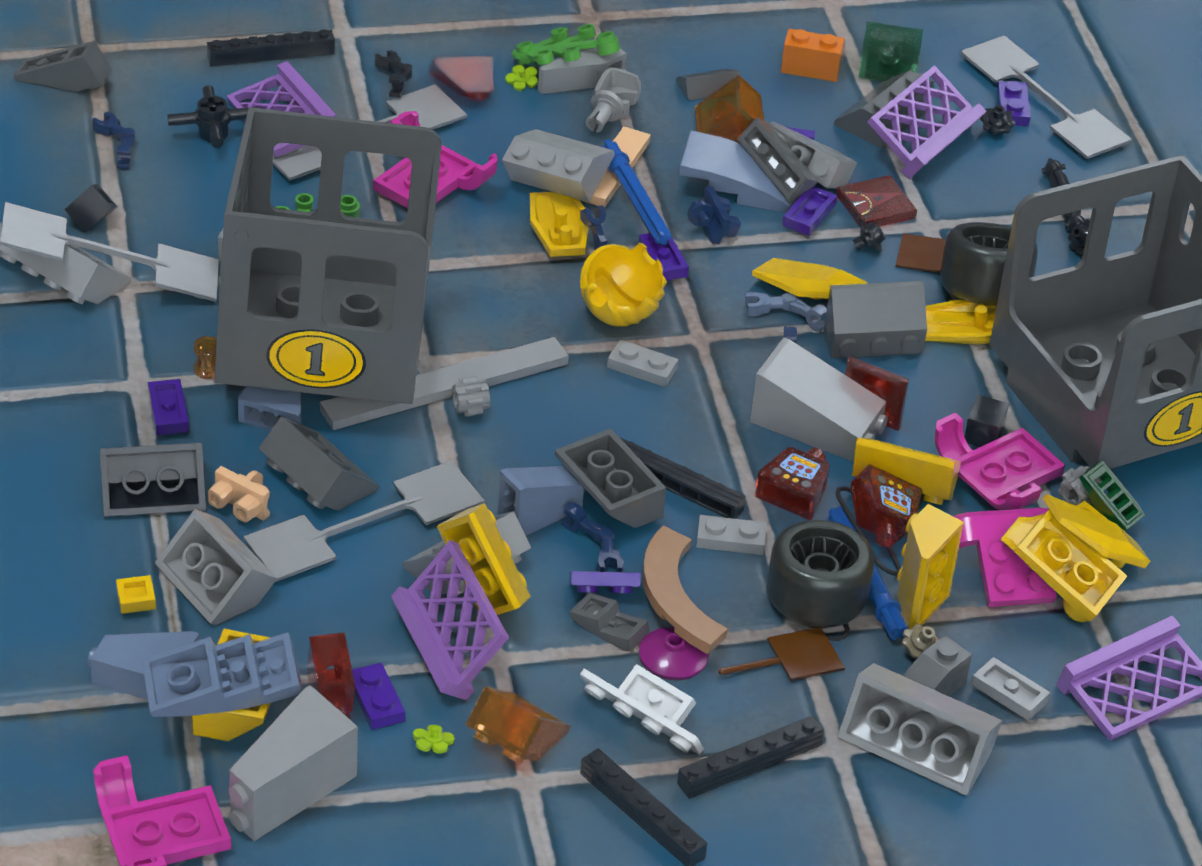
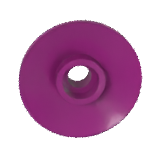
M675 627L656 629L642 639L639 646L640 661L650 673L668 680L689 679L702 672L707 665L709 654L692 646L674 632Z

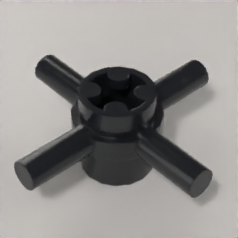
M207 85L203 87V98L198 101L195 112L167 114L168 126L197 124L200 138L211 142L214 148H220L223 146V139L228 136L230 121L245 120L249 107L229 109L226 100L215 96L214 88Z

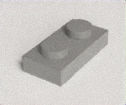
M620 340L608 357L607 368L666 387L678 369L679 359Z
M700 515L696 548L763 555L767 522Z
M995 657L990 659L973 675L971 682L972 686L1028 721L1049 702L1051 693Z

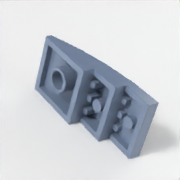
M690 131L680 166V175L709 180L708 187H713L715 191L737 194V204L787 212L800 198L798 196L793 201H788L741 143L714 135Z
M289 632L257 643L253 642L249 634L216 646L212 638L208 637L142 659L149 710L152 717L194 716L229 712L272 703L299 695L303 691L294 644Z

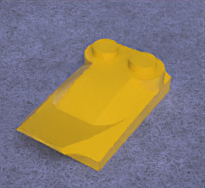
M1050 509L1041 515L1019 517L1000 539L1063 598L1065 612L1070 618L1078 622H1090L1094 619L1127 577L1109 559L1061 525Z

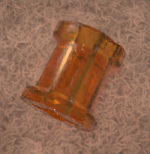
M203 336L194 342L193 351L197 355V361L194 363V373L202 379H214L216 337Z

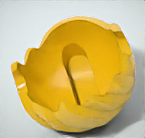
M638 243L633 249L617 244L604 245L593 251L586 259L580 275L581 295L589 311L600 321L615 327H626L631 324H638L642 319L648 318L659 308V301L665 295L663 288L667 284V280L663 276L661 262L659 259L653 260L648 255L646 245Z

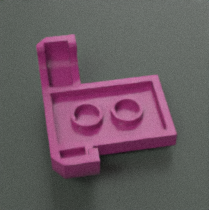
M405 111L391 120L390 123L420 126L419 114L416 111ZM442 145L436 203L458 187L464 190H474L492 178L497 170V155L493 153L489 156V161L482 166ZM404 158L373 180V190L408 208L412 170L410 159Z
M956 412L936 422L935 445L939 455L961 461L958 476L998 510L1024 509L1038 501L1042 488L1039 486L1064 473L1065 464L1023 428L972 450L963 434L964 421Z
M1029 508L967 512L953 516L964 522L959 549L971 545H976L987 607L1054 603L1057 598L1056 591L1010 547L1000 540L1019 517L1041 515L1049 509Z
M127 755L100 761L93 770L99 808L119 866H167V864L231 849V838L211 785L138 802L132 780L131 764Z

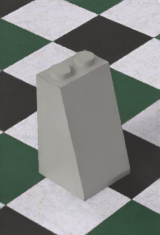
M783 337L756 373L751 423L854 462L857 438L875 439L877 433L882 434L888 416L884 415L885 400Z
M311 685L303 689L229 770L230 821L239 832L243 831L253 841L357 776L358 726Z

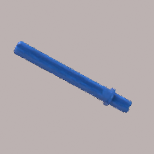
M605 140V145L601 147L614 150L615 153L608 166V170L617 177L656 244L660 243L662 246L666 245L672 235L631 168L628 155L621 151L616 141Z
M842 507L831 508L828 511V521L837 522L855 530ZM874 564L869 598L875 608V617L879 622L883 623L892 640L895 641L899 637L904 639L903 632L905 629H909L901 614V605L898 601L893 600Z

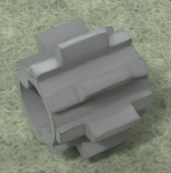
M477 376L459 379V383L452 385L453 404L457 413L464 412L465 417L483 414V409L490 408L489 387L485 379L478 380Z
M1079 466L1076 470L1071 468L1061 476L1064 481L1061 482L1058 491L1063 501L1075 506L1083 501L1090 505L1093 504L1079 479V476L1090 469V467ZM1099 477L1094 480L1097 484L1102 482Z

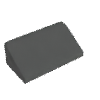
M725 68L678 76L676 78L677 84L688 100L741 92L740 71L736 69Z

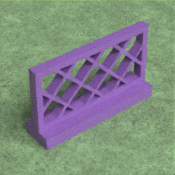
M288 61L277 65L279 74L226 96L229 105L233 109L257 107L337 117ZM279 86L277 91H266L273 87ZM245 99H252L250 103L240 102ZM261 100H271L270 104L259 103ZM280 101H291L289 105L279 104ZM290 143L275 145L273 156L275 158L280 157L305 145Z
M934 65L873 115L867 123L905 163L906 166L901 171L910 179L987 111L980 103L972 107ZM929 77H932L939 85V90L930 88ZM913 92L923 94L924 103L914 101ZM931 96L941 98V107L932 105ZM949 101H953L961 111L949 109ZM897 105L907 107L908 116L898 114ZM915 109L925 111L926 120L916 118ZM933 114L942 115L943 124L934 123ZM879 119L891 120L892 129L886 128ZM899 122L909 124L910 134L900 132ZM917 127L927 129L928 138L918 136ZM901 140L911 142V154L902 146Z
M449 540L409 589L399 586L391 597L440 692L467 700L475 691L471 681L509 639V636L458 543ZM452 557L454 560L451 574H445L447 562ZM460 580H465L466 582L464 598H457ZM433 581L430 599H426L422 591ZM444 581H450L447 598H441ZM456 604H462L460 622H453ZM473 604H478L479 606L477 622H470ZM439 605H445L443 622H438L437 620ZM458 628L456 644L452 647L450 644L451 631ZM469 628H475L472 646H466ZM486 628H491L494 637L486 646H483ZM471 653L469 665L464 670L462 667L464 654Z
M1172 615L1066 664L1056 686L1064 695L1072 693L1107 739L1111 741L1201 698L1202 686L1198 687L1185 683L1186 673L1198 676L1202 680V662L1177 633L1181 625ZM1174 646L1182 656V662L1164 657V650ZM1145 661L1156 664L1155 674L1138 670V662ZM1162 666L1180 671L1179 681L1161 676ZM1117 673L1130 677L1129 687L1110 682L1111 675ZM1135 679L1154 684L1153 693L1134 689ZM1159 685L1177 690V697L1169 699L1159 696ZM1091 686L1102 689V700L1088 696L1083 688ZM1108 692L1127 696L1126 707L1107 702ZM1132 699L1151 703L1150 710L1143 712L1132 709ZM1105 711L1124 716L1123 723L1113 727L1105 717Z

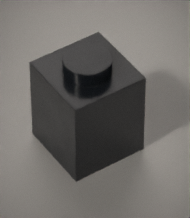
M978 395L967 419L964 436L966 442L982 447L999 439L1005 427L1009 403Z

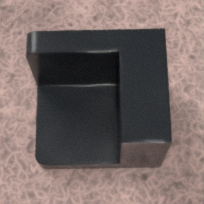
M94 184L64 210L86 232L104 216L111 214L118 206L99 184Z

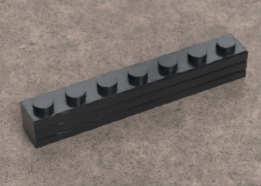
M326 29L315 32L304 31L295 34L285 33L284 35L271 34L264 37L251 36L243 39L232 38L231 40L207 42V57L210 67L335 54L333 32Z
M620 438L662 482L666 490L725 518L736 519L744 511L746 496L739 491L730 489L685 466L670 461L668 458L655 454L651 450L638 446L632 441Z
M813 715L679 768L677 784L688 799L822 746L824 729Z
M599 748L581 759L580 774L684 866H694L706 858L707 842Z

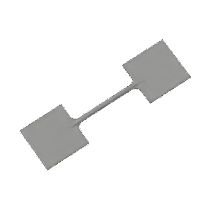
M1005 35L960 52L963 57L995 83L1012 77L1019 78L1024 83H1027L1031 89L1067 118L1050 125V129L1086 159L1132 141L1129 136L1096 109L1082 114H1073L1061 102L1026 75L1025 72L1038 68L1040 64Z
M435 84L403 95L401 98L386 101V105L396 115L377 122L390 123L391 120L405 111H416L419 114L420 126L433 130L467 118V114ZM305 145L280 157L275 158L273 156V164L290 181L321 170L322 153L315 146Z
M7 202L4 204L0 245L60 261L63 259L64 246L75 245L149 265L155 270V286L216 302L219 259L159 243L157 246V258L154 259L82 238L68 236L66 234L67 218Z
M448 461L393 481V485L404 498L402 501L336 524L322 531L315 529L303 514L243 536V540L255 556L277 578L275 581L277 582L335 560L336 555L325 542L328 537L403 509L415 511L424 524L429 525L461 513L468 508L483 504L485 500L452 461Z

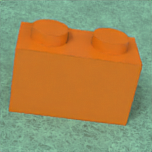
M788 29L783 49L781 73L837 82L845 51V38L836 37L832 34L807 32L803 29Z

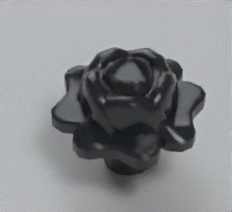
M1001 105L995 106L994 109L987 108V112L980 117V120L983 122V129L994 135L1009 133L1010 127L1015 126L1012 112L1005 111V108Z
M863 220L859 221L861 224L860 236L853 240L858 250L867 246L881 252V243L885 240L880 226H877L876 222L867 224Z
M1086 220L1083 225L1077 223L1068 236V240L1071 242L1069 249L1077 251L1080 256H1083L1089 220Z

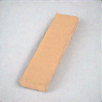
M623 127L613 142L616 141L621 151L628 155L631 168L634 167L650 144L651 134ZM608 168L590 202L587 203L597 206L603 205L605 208L621 185L615 174L610 172Z

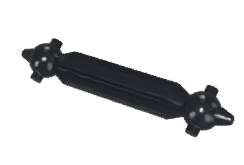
M1049 158L1045 168H1041L1042 174L1046 173L1049 176L1052 188L1070 184L1066 174L1062 172V170L1066 169L1065 163L1061 164L1059 161ZM1081 210L1063 214L1065 219L1068 220V223H1064L1065 229L1069 228L1071 231L1077 223L1083 225L1089 219H1084L1081 216Z

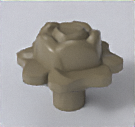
M915 624L912 629L904 630L902 645L908 650L912 658L917 659L923 651L937 642L939 638L935 636L933 628L929 626L923 628L920 624Z

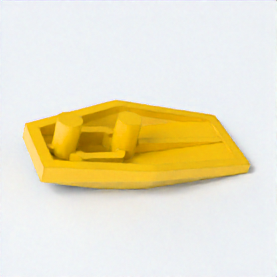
M555 192L530 193V225L549 256L585 255L589 227L585 226L580 219V211L585 209L580 200Z
M772 258L752 271V276L798 297H810L815 300L828 299L831 285L867 284L866 281L841 269Z
M963 299L927 305V333L925 341L974 345L990 344L997 306L973 303Z
M1046 494L1043 497L1044 502L1061 525L1103 556L1111 558V562L1118 568L1122 569L1127 563L1145 569L1151 562L1139 544L1117 524Z

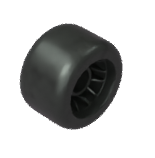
M970 222L952 228L945 240L940 270V280L943 287L960 299L983 305L997 306L1011 227L987 222ZM1036 243L1034 245L1029 277H1034L1038 255Z
M807 520L787 527L776 538L771 551L767 591L772 604L790 620L810 627H835L854 620L864 610L869 599L874 571L872 549L865 538L858 532L837 522Z

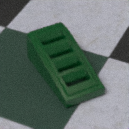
M1103 460L1097 462L1079 476L1096 510L1124 531L1145 516L1140 505ZM1100 476L1102 482L1097 484L1094 480ZM1105 489L1108 491L1107 495L1103 492Z

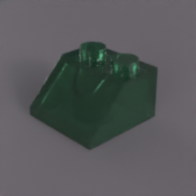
M867 22L858 78L884 82L909 70L917 73L923 29Z

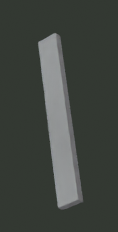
M552 337L418 374L416 376L413 404L339 396L321 401L320 412L331 429L336 430L452 397V385L459 383V379L477 376L478 380L485 379L489 387L568 365L569 356L557 339Z

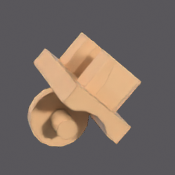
M220 466L215 471V484L208 490V502L210 505L220 509L227 503L232 504L233 514L244 523H247L254 517L264 521L270 516V511L267 508L270 491L262 485L264 478L260 472L254 470L248 473L247 476L236 474L223 466Z

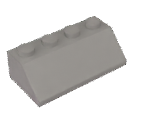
M0 245V257L14 264L17 260L23 263L22 270L35 277H38L39 274L45 276L43 281L45 284L59 291L62 287L68 290L66 296L80 304H83L85 300L99 304L127 285L131 280V277L75 245L64 246L62 261Z
M873 663L858 674L838 738L967 796L992 752L1003 720Z

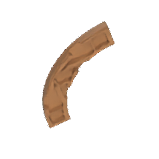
M663 525L655 533L645 552L642 582L646 596L658 616L662 620L666 619L675 627L674 632L692 646L709 654L726 639L728 628L705 615L685 593L679 580L678 565L682 557L689 551L692 539Z

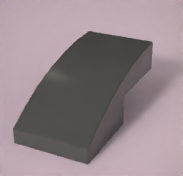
M590 592L570 611V617L586 630L604 641L631 651L650 632L647 620L619 612L618 601Z

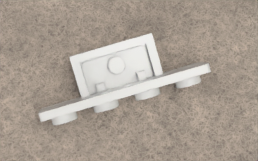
M637 664L619 689L586 669H583L580 673L581 678L586 684L584 689L594 698L601 701L605 697L612 701V706L619 713L628 718L632 714L642 720L641 724L655 735L663 732L671 737L669 741L675 747L685 753L690 749L700 755L704 748L699 739L680 727L696 704L689 695Z

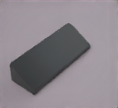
M756 118L737 138L788 201H793L818 182L766 120Z

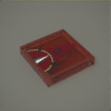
M890 175L837 187L836 195L860 228L861 224L859 221L861 220L867 224L876 222L877 226H885L916 218L917 209Z

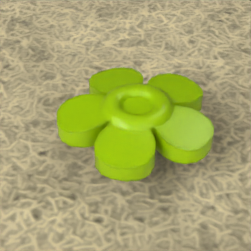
M516 65L512 68L513 73L505 76L506 83L513 85L516 91H524L526 86L533 88L538 84V79L536 78L537 69L534 67H528L524 70L522 65Z
M429 725L427 731L422 728H417L413 731L416 747L421 751L427 752L432 749L433 752L441 754L447 752L448 746L454 743V735L450 732L442 733V727L438 725Z

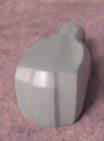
M610 68L604 71L591 98L590 104L593 112L585 122L590 131L593 132L598 125L596 133L601 132L607 121L613 122L629 116L630 106L637 103L641 93V81L637 75L618 68Z

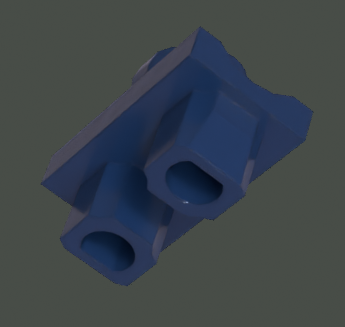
M705 186L702 201H694L688 209V219L693 225L703 226L711 243L720 244L723 236H736L741 222L738 217L728 215L731 210L729 200L718 197L713 187Z

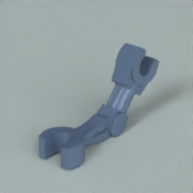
M757 292L745 294V306H748V316L756 317L770 313V309H783L806 317L808 325L814 331L820 332L824 329L825 321L821 318L826 315L827 308L823 305H816L812 308L791 293H785L777 297H769L768 294Z

